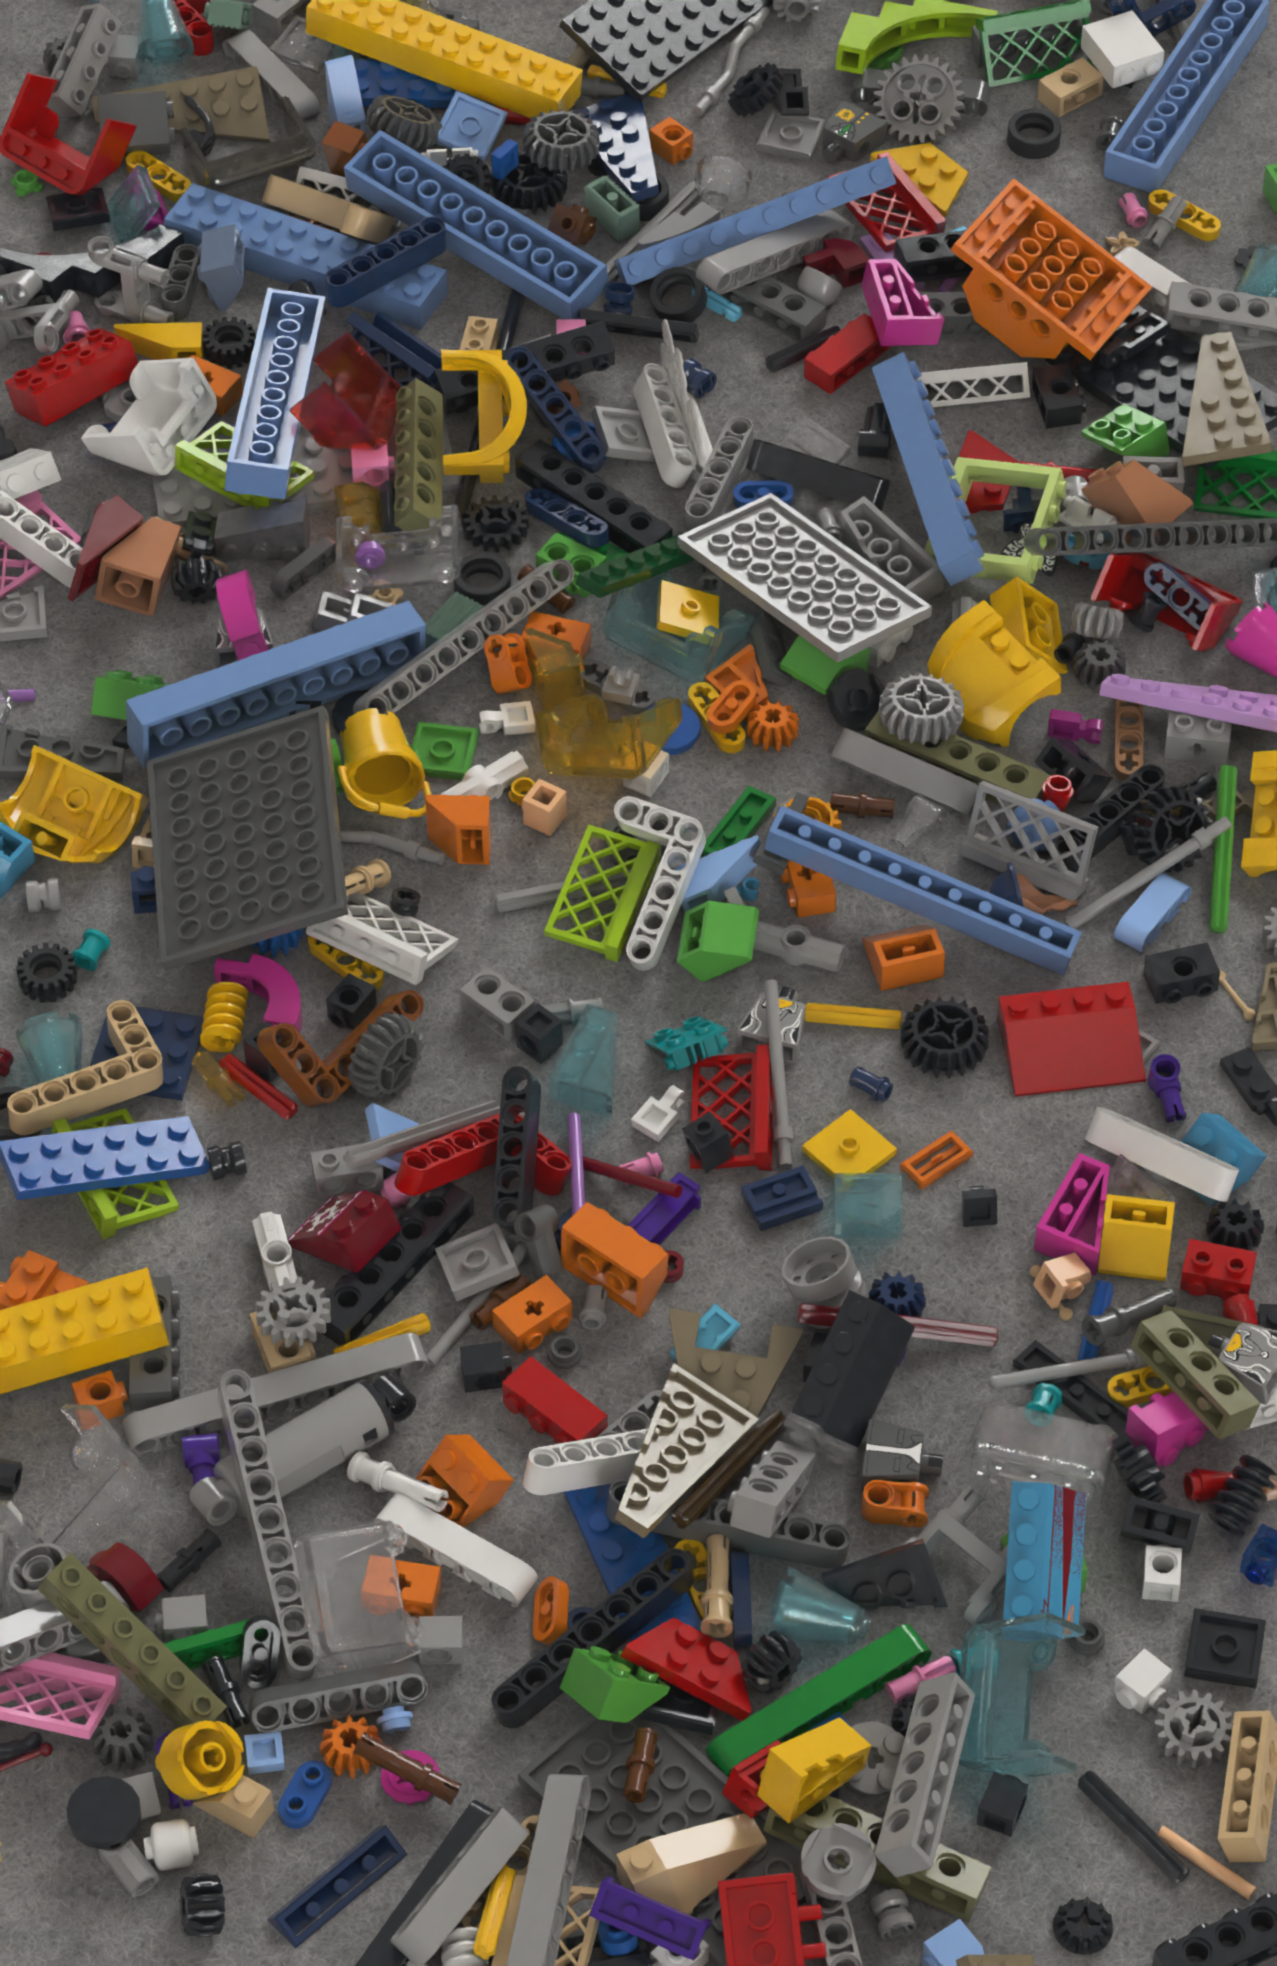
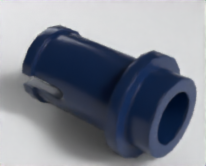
M857 1066L850 1075L849 1085L872 1095V1099L875 1101L881 1100L885 1102L893 1091V1084L890 1083L889 1078L885 1076L880 1078L861 1066Z

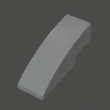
M703 201L685 216L674 211L637 242V251L720 220V211Z
M323 591L316 606L312 629L324 631L336 625L361 618L364 615L389 608L394 604L356 592L351 600Z

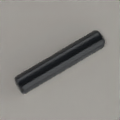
M833 326L767 356L765 358V365L771 372L779 371L805 359L809 352L815 351L830 336L837 334L841 330L838 326Z

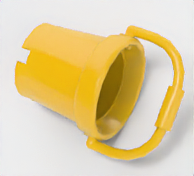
M369 708L355 713L346 720L344 732H340L344 765L338 766L337 772L346 798L355 807L368 812L375 811L378 815L400 819L425 815L426 803L417 810L404 806L412 801L421 789L423 790L424 797L432 795L429 783L424 781L425 773L419 756L410 748L399 718L388 710V715L379 714L377 708Z

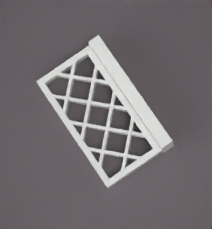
M358 893L347 896V903L352 901L359 904H347V915L308 926L306 934L414 985L420 983L423 980L424 971L451 952L459 940L411 916L398 915L391 911L389 906ZM352 915H365L366 917H353ZM382 915L387 918H375L374 916ZM380 928H393V930H380ZM402 928H410L415 931H402ZM407 941H420L421 943H408ZM429 941H438L442 944L430 943Z

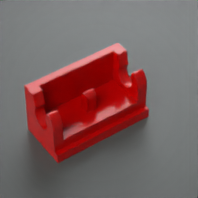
M778 1740L734 1766L722 1791V1794L751 1819L770 1808L757 1794L761 1783L760 1774L765 1768L769 1749L782 1744Z

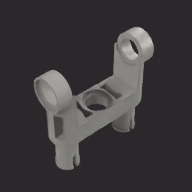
M96 236L88 241V257L96 265L116 271L121 276L123 293L113 290V292L107 291L99 298L95 297L94 303L97 313L104 316L116 315L135 323H174V313L153 306L150 297L149 282L164 288L170 278V271L168 269L149 264L145 257L115 247L113 241L106 236ZM103 247L108 249L104 253L94 252L97 248ZM104 301L115 302L111 306L100 305Z
M64 290L56 303L28 307V302L24 306L1 311L0 353L10 339L34 337V343L38 351H55L59 345V335L70 321V312L79 303L78 295L72 290H67V292ZM25 317L32 318L33 320H35L37 325L33 326L29 324Z
M967 1484L966 1488L948 1509L946 1507L940 1509L918 1537H912L904 1544L923 1538L930 1556L943 1539L947 1537L990 1572V1575L969 1599L971 1603L964 1613V1619L978 1628L980 1620L986 1615L990 1617L996 1608L995 1601L1005 1590L1008 1544L1001 1552L997 1550L995 1553L965 1528L967 1526L965 1521L980 1503L985 1500L980 1493Z

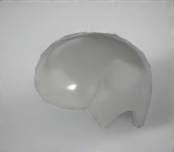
M808 266L803 269L797 282L800 293L825 306L831 305L836 301L842 288L840 283Z

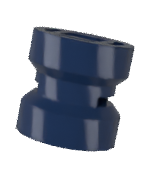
M623 282L607 284L605 297L608 300L604 304L603 312L632 315L633 307L630 302L634 299V287Z
M690 358L683 362L687 388H690V392L694 396L702 398L705 396L704 393H709L713 390L717 381L715 373L709 369H702V365L695 359Z

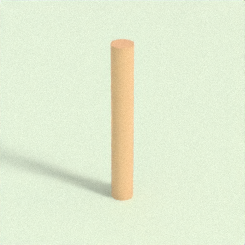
M1162 1826L1158 1831L1157 1835L1170 1848L1249 1900L1256 1892L1257 1887L1166 1826Z

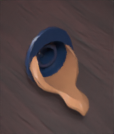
M1007 862V871L995 878L989 890V893L1041 915L1050 911L1063 912L1070 907L1078 905L1077 899L1071 901L1057 894L1045 895L1040 893L1025 876L1015 873L1012 862Z

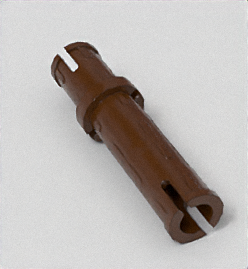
M366 1732L362 1734L361 1740L359 1739L353 1751L354 1754H358L415 1785L414 1790L418 1792L424 1790L445 1801L450 1806L462 1786L461 1783H457L433 1770L434 1766L428 1762L424 1765L373 1738Z

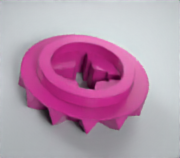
M417 1750L401 1751V1753L424 1765L428 1762L434 1766L433 1770L439 1773L436 1762L426 1753ZM382 1768L381 1783L385 1795L388 1794L392 1797L396 1804L399 1801L408 1803L410 1806L414 1802L419 1801L426 1803L431 1795L424 1790H421V1792L414 1790V1785L412 1786L409 1782L403 1784L404 1779Z

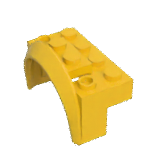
M441 349L442 371H478L479 450L443 455V475H480V483H504V474H510L509 449L515 446V442L521 435L526 420L527 401L523 385L515 371L508 365V360H502V350ZM503 417H509L506 426L503 427Z

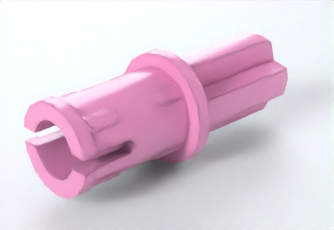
M944 1656L921 1668L917 1665L913 1666L912 1671L886 1682L885 1689L893 1703L897 1704L903 1699L916 1694L919 1682L957 1672L952 1658Z

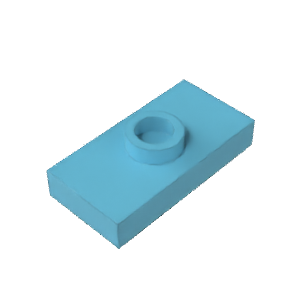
M714 1303L700 1318L695 1347L720 1351L741 1329V1324ZM673 1347L669 1352V1356L677 1362Z

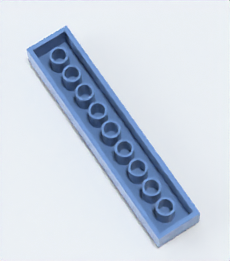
M1270 0L1206 1L1106 150L1104 178L1148 193L1160 189L1267 26Z
M381 130L344 166L347 189L408 226L427 217L441 218L445 222L446 249L562 319H579L581 309H588L606 289L608 284L606 264Z
M195 183L189 186L164 218L165 226L183 232L184 244H192L197 248L202 243L203 231L235 224L245 243L244 269L292 285L297 280L305 279L313 284L317 294L321 296H326L325 275L329 270L375 246ZM424 263L349 305L373 314L381 312L393 321L421 330L448 294L447 270Z
M267 288L228 455L225 491L264 496L270 499L286 498L323 326L326 296Z
M406 601L205 673L194 675L154 691L137 695L126 700L127 744L142 767L147 768L148 760L287 717L294 710H296L297 714L310 709V705L296 704V701H322V704L342 698L353 691L376 686L425 650L426 624L410 601Z

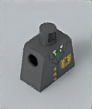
M843 100L824 125L823 157L830 163L835 162L840 156L855 163L887 141V121Z

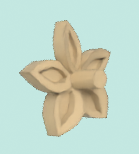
M1124 231L1119 233L1118 239L1105 237V242L1112 245L1110 251L1112 256L1118 254L1127 246L1136 248L1140 244L1136 239L1128 238Z

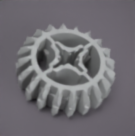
M920 672L917 676H912L909 673L906 674L905 678L896 676L894 682H888L887 687L880 696L879 713L882 726L888 727L889 734H897L899 740L909 739L910 744L914 741H919L924 746L926 741H930L936 745L939 739L947 741L950 735L956 734V730H958L963 721L964 700L961 697V691L955 690L953 683L946 684L944 677L935 679L933 674L922 676Z

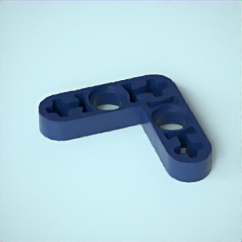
M1106 0L1112 16L1133 10L1144 26L1147 25L1146 28L1153 37L1187 19L1196 9L1194 0H1163L1140 13L1135 0H1123L1121 3H1118V0ZM1163 15L1161 20H1159L1156 23H1152V21L1156 17Z

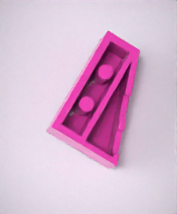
M868 259L861 286L881 346L938 345L945 318L941 313H935L929 306L930 300L928 297L920 295L915 289V281L897 259Z
M1081 1153L1077 1155L1036 1227L1035 1251L1054 1259L1075 1252L1089 1268L1091 1275L1096 1276L1110 1165Z
M1175 1392L1164 1397L1156 1393L1150 1397L1151 1404L1143 1408L1135 1404L1128 1409L1125 1432L1132 1438L1136 1447L1144 1443L1152 1453L1157 1464L1164 1467L1171 1465L1177 1459L1179 1451L1187 1445L1190 1448L1196 1446L1209 1429Z

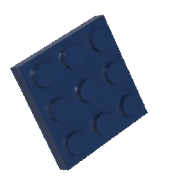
M135 1006L158 1047L163 1062L162 1085L156 1090L142 1095L183 1101L200 1046L203 1016ZM107 1015L90 1066L119 1056L108 1036Z

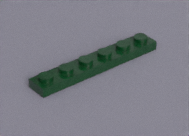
M680 533L578 573L575 584L596 597L602 598L692 562L695 559L679 548L677 536L684 534Z

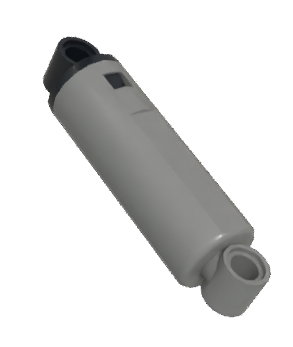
M392 1374L381 1376L373 1384L362 1379L266 1434L281 1499L350 1460L357 1452L365 1451L393 1435L395 1432L394 1423L405 1420L416 1407L414 1395ZM254 1451L242 1453L247 1461L256 1462L260 1460L259 1455ZM229 1455L216 1463L214 1467L215 1477L201 1479L194 1485L189 1494L191 1503L206 1521L213 1526L227 1523L235 1513L247 1519L232 1455ZM254 1484L250 1487L256 1495L263 1496L268 1493L264 1485Z

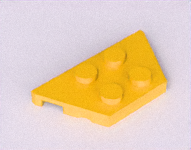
M930 142L877 151L870 154V161L872 162L877 160L878 154L888 152L943 217L948 215L953 201H956L960 189L968 179L967 170Z

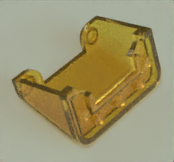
M580 694L535 713L542 763L546 770L554 775L618 779L637 778L649 769L682 721L680 698H663L653 708L639 714H628L622 717V720L609 719L605 702L602 698L593 694Z

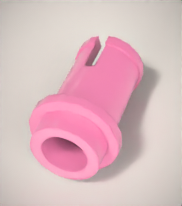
M1125 193L1123 197L1127 204L1120 197L1119 205L1126 214L1127 224L1132 225L1134 228L1144 226L1148 220L1147 210L1141 207L1134 193Z
M647 1152L646 1157L619 1165V1167L648 1176L654 1175L655 1178L659 1176L658 1173L664 1172L658 1153L651 1154Z

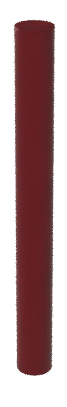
M583 1156V1170L674 1198H679L682 1194L683 1189L681 1185Z

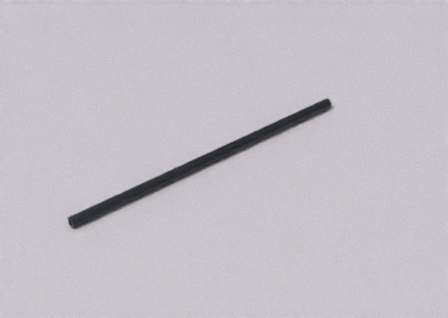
M513 288L496 350H505L512 347L525 298L524 295ZM479 413L468 452L479 450ZM462 475L447 529L449 535H454L455 529L457 530L456 535H462L463 519H465L464 512L469 509L477 475Z

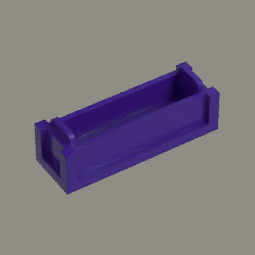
M680 1172L669 1182L682 1186L681 1196L674 1198L658 1193L627 1225L651 1243L661 1245L694 1209L699 1210L701 1208V1197L698 1195L700 1185Z
M610 1876L602 1880L589 1916L688 1959L695 1960L701 1952L700 1944L705 1931L710 1928L712 1920L707 1918L700 1920L614 1883L615 1879Z

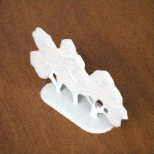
M664 319L662 322L664 343L661 342L660 345L662 367L669 375L697 458V463L693 470L701 473L713 448L697 402L693 395L687 392V380L683 369L682 353L678 348L674 350L672 334L667 320Z

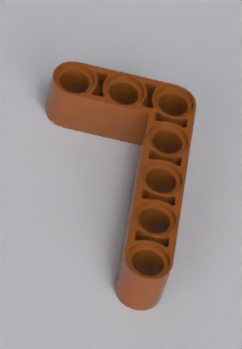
M405 990L386 997L323 1061L298 1030L289 1023H279L262 1029L258 1034L257 1044L262 1054L303 1104L315 1107L332 1103L352 1084L348 1079L350 1074L348 1066L352 1062L350 1055L355 1052V1044L359 1043L361 1034H365L368 1030V1025L370 1023L374 1024L378 1016L383 1017L387 1012L390 1014H402L415 1021L424 1010V1000L415 990ZM402 1001L404 1002L406 1007L405 1012L403 1011L401 1006ZM276 1033L279 1035L281 1040L280 1046L277 1044L275 1039ZM296 1059L301 1063V1071L296 1066ZM338 1063L342 1066V1075L338 1071ZM317 1084L321 1088V1097L317 1093Z

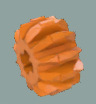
M766 700L764 706L755 704L753 711L749 712L747 716L748 739H752L754 747L763 744V748L767 752L770 746H774L779 753L781 744L790 748L793 740H797L799 735V718L797 713L793 712L791 705L782 706L780 700L776 704H771Z
M349 1714L345 1723L334 1719L332 1729H324L322 1733L323 1741L319 1745L320 1754L324 1757V1764L329 1768L334 1767L338 1778L345 1770H349V1775L354 1780L356 1769L360 1768L363 1773L368 1775L370 1764L376 1765L353 1753L356 1747L354 1745H357L359 1739L361 1740L364 1732L382 1742L380 1737H378V1729L375 1725L367 1726V1720L364 1716L357 1722H353V1718Z

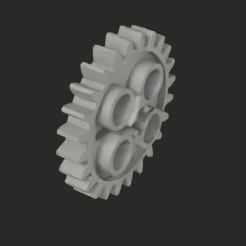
M914 54L913 60L910 63L905 57H902V66L899 67L893 62L894 72L891 73L884 70L883 73L887 80L877 81L882 90L874 91L875 97L880 100L874 102L873 105L875 109L881 110L876 116L887 121V129L890 128L889 135L891 138L899 133L898 140L901 143L906 138H909L910 145H914L917 139H920L921 143L924 144L927 138H931L933 143L936 144V135L940 134L946 138L945 129L947 127L952 130L956 129L952 120L962 119L957 110L965 109L964 103L958 101L966 98L965 92L959 91L963 87V83L961 80H956L958 77L956 70L949 72L951 67L948 62L940 67L941 61L939 57H936L932 63L928 54H925L922 61H919L917 55ZM925 76L926 79L922 87V95L925 100L920 101L918 111V123L913 124V121L915 120L917 114V105L914 100H919L920 98V82L921 78ZM906 80H914L915 84L911 89L904 90L901 88ZM940 83L943 85L940 92H929L933 84ZM900 108H910V112L907 116H896L897 111ZM937 111L938 115L934 120H924L927 112Z

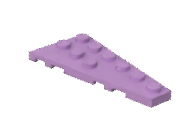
M1123 674L1108 676L1100 686V696L1277 732V695L1229 690L1227 687L1220 685L1203 687L1133 679Z

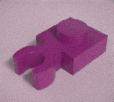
M1051 709L1047 736L1077 742L1079 738H1083L1089 743L1100 744L1104 721L1100 719H1089L1086 721L1082 720V714Z

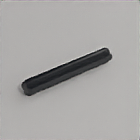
M1089 1770L1079 1778L1078 1787L1174 1883L1178 1884L1187 1878L1190 1874V1866L1094 1771Z

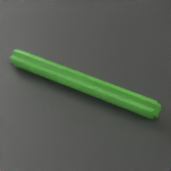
M1228 765L1220 767L1218 778L1216 821L1226 816L1230 820L1232 827L1217 836L1214 841L1209 929L1215 933L1226 932L1229 915L1237 768Z

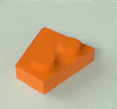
M751 644L704 677L705 682L713 685L719 695L730 683L737 680H745L752 683L756 689V704L764 706L766 700L769 701L768 693L762 680L761 670L755 657L754 647Z

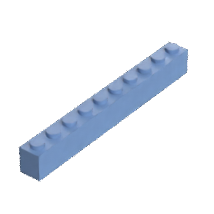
M886 156L613 261L621 282L634 285L655 277L664 270L681 267L897 183Z
M902 352L873 366L872 370L938 566L950 586L984 570L980 560L984 553L978 540L973 539V537L977 536L974 525L970 519H966L970 515L968 507L963 499H959V496L963 495L962 489L956 478L952 479V476L956 475L955 469L949 458L945 459L949 452L943 439L938 438V436L942 435L937 421L935 418H931L935 415L934 409L930 401L924 398L929 396L923 381L921 379L918 380L922 376L921 371L915 360L910 362L905 353Z
M782 805L768 833L765 850L1063 976L1082 933L1079 930Z

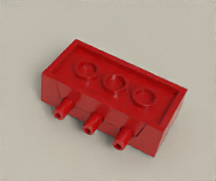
M96 328L88 331L86 336L80 340L65 344L62 350L57 353L40 358L38 363L32 367L17 371L12 378L4 383L14 410L19 415L46 427L129 380L138 361L131 341L102 328Z
M793 1872L718 1881L727 1966H806L805 1960L827 1957L825 1942L803 1944L801 1922L822 1919L821 1904L799 1906L796 1878Z

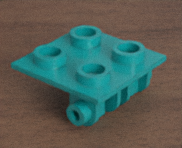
M701 1016L686 1019L683 1021L684 1026L674 1030L672 1028L661 1029L653 1034L654 1038L645 1041L648 1046L667 1054L668 1057L664 1058L663 1061L668 1071L672 1069L678 1071L691 1065L690 1062L692 1064L697 1063V1055L701 1060H705L706 1057L709 1058L724 1052V1048L728 1047L727 1038L724 1034L720 1035L726 1032L727 1028Z

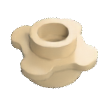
M379 583L375 586L373 595H369V597L397 605L398 599L403 598V591L400 588L394 589L386 583Z

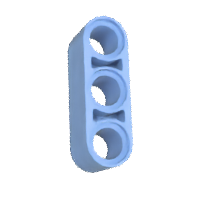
M1162 872L1121 918L1115 929L1114 938L1144 953V947L1148 943H1153L1162 932L1160 928L1165 922L1169 923L1179 912L1177 908L1180 904L1188 901L1191 887Z

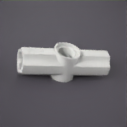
M512 751L487 767L482 765L473 766L465 773L462 782L442 794L490 796V800L495 797L498 799L501 797L503 789L512 785L516 779L527 776L529 769L523 756L518 751Z
M272 1211L261 1213L259 1217L252 1220V1226L262 1260L263 1273L271 1292L270 1283L275 1282L281 1286L283 1285L284 1277H287L290 1283H295L297 1274L293 1263L292 1249L286 1237L281 1214H274Z

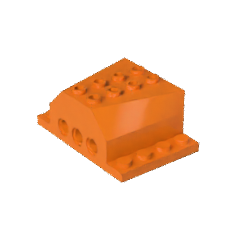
M1014 178L962 234L950 250L973 268L962 286L974 320L1020 357L1056 359L1063 349L1070 344L1091 360L1152 288L1150 284Z

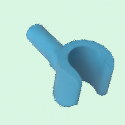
M748 877L743 881L742 886H736V889L742 899L753 901L757 899L760 882L756 878Z

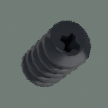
M1242 1455L1240 1457L1239 1463L1242 1467L1235 1466L1232 1469L1231 1473L1234 1478H1227L1225 1480L1224 1486L1227 1490L1218 1491L1216 1496L1219 1502L1212 1501L1209 1505L1211 1513L1207 1514L1217 1525L1240 1536H1244L1245 1532L1239 1526V1523L1252 1524L1253 1521L1246 1512L1248 1510L1256 1513L1260 1511L1254 1500L1255 1498L1262 1501L1268 1499L1261 1489L1265 1487L1273 1490L1275 1485L1269 1477L1270 1475H1277L1269 1466L1249 1455Z

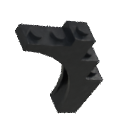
M160 224L146 234L115 247L143 256L149 264L168 269L174 250L179 245L184 244L183 232ZM0 248V276L25 269L33 270L40 276L43 283L42 289L32 299L40 295H49L54 303H56L64 290L66 292L67 290H77L99 298L121 282L120 273L96 265L88 257V252L70 255H34ZM108 249L98 250V251H94V252H96V253H104V252H106Z

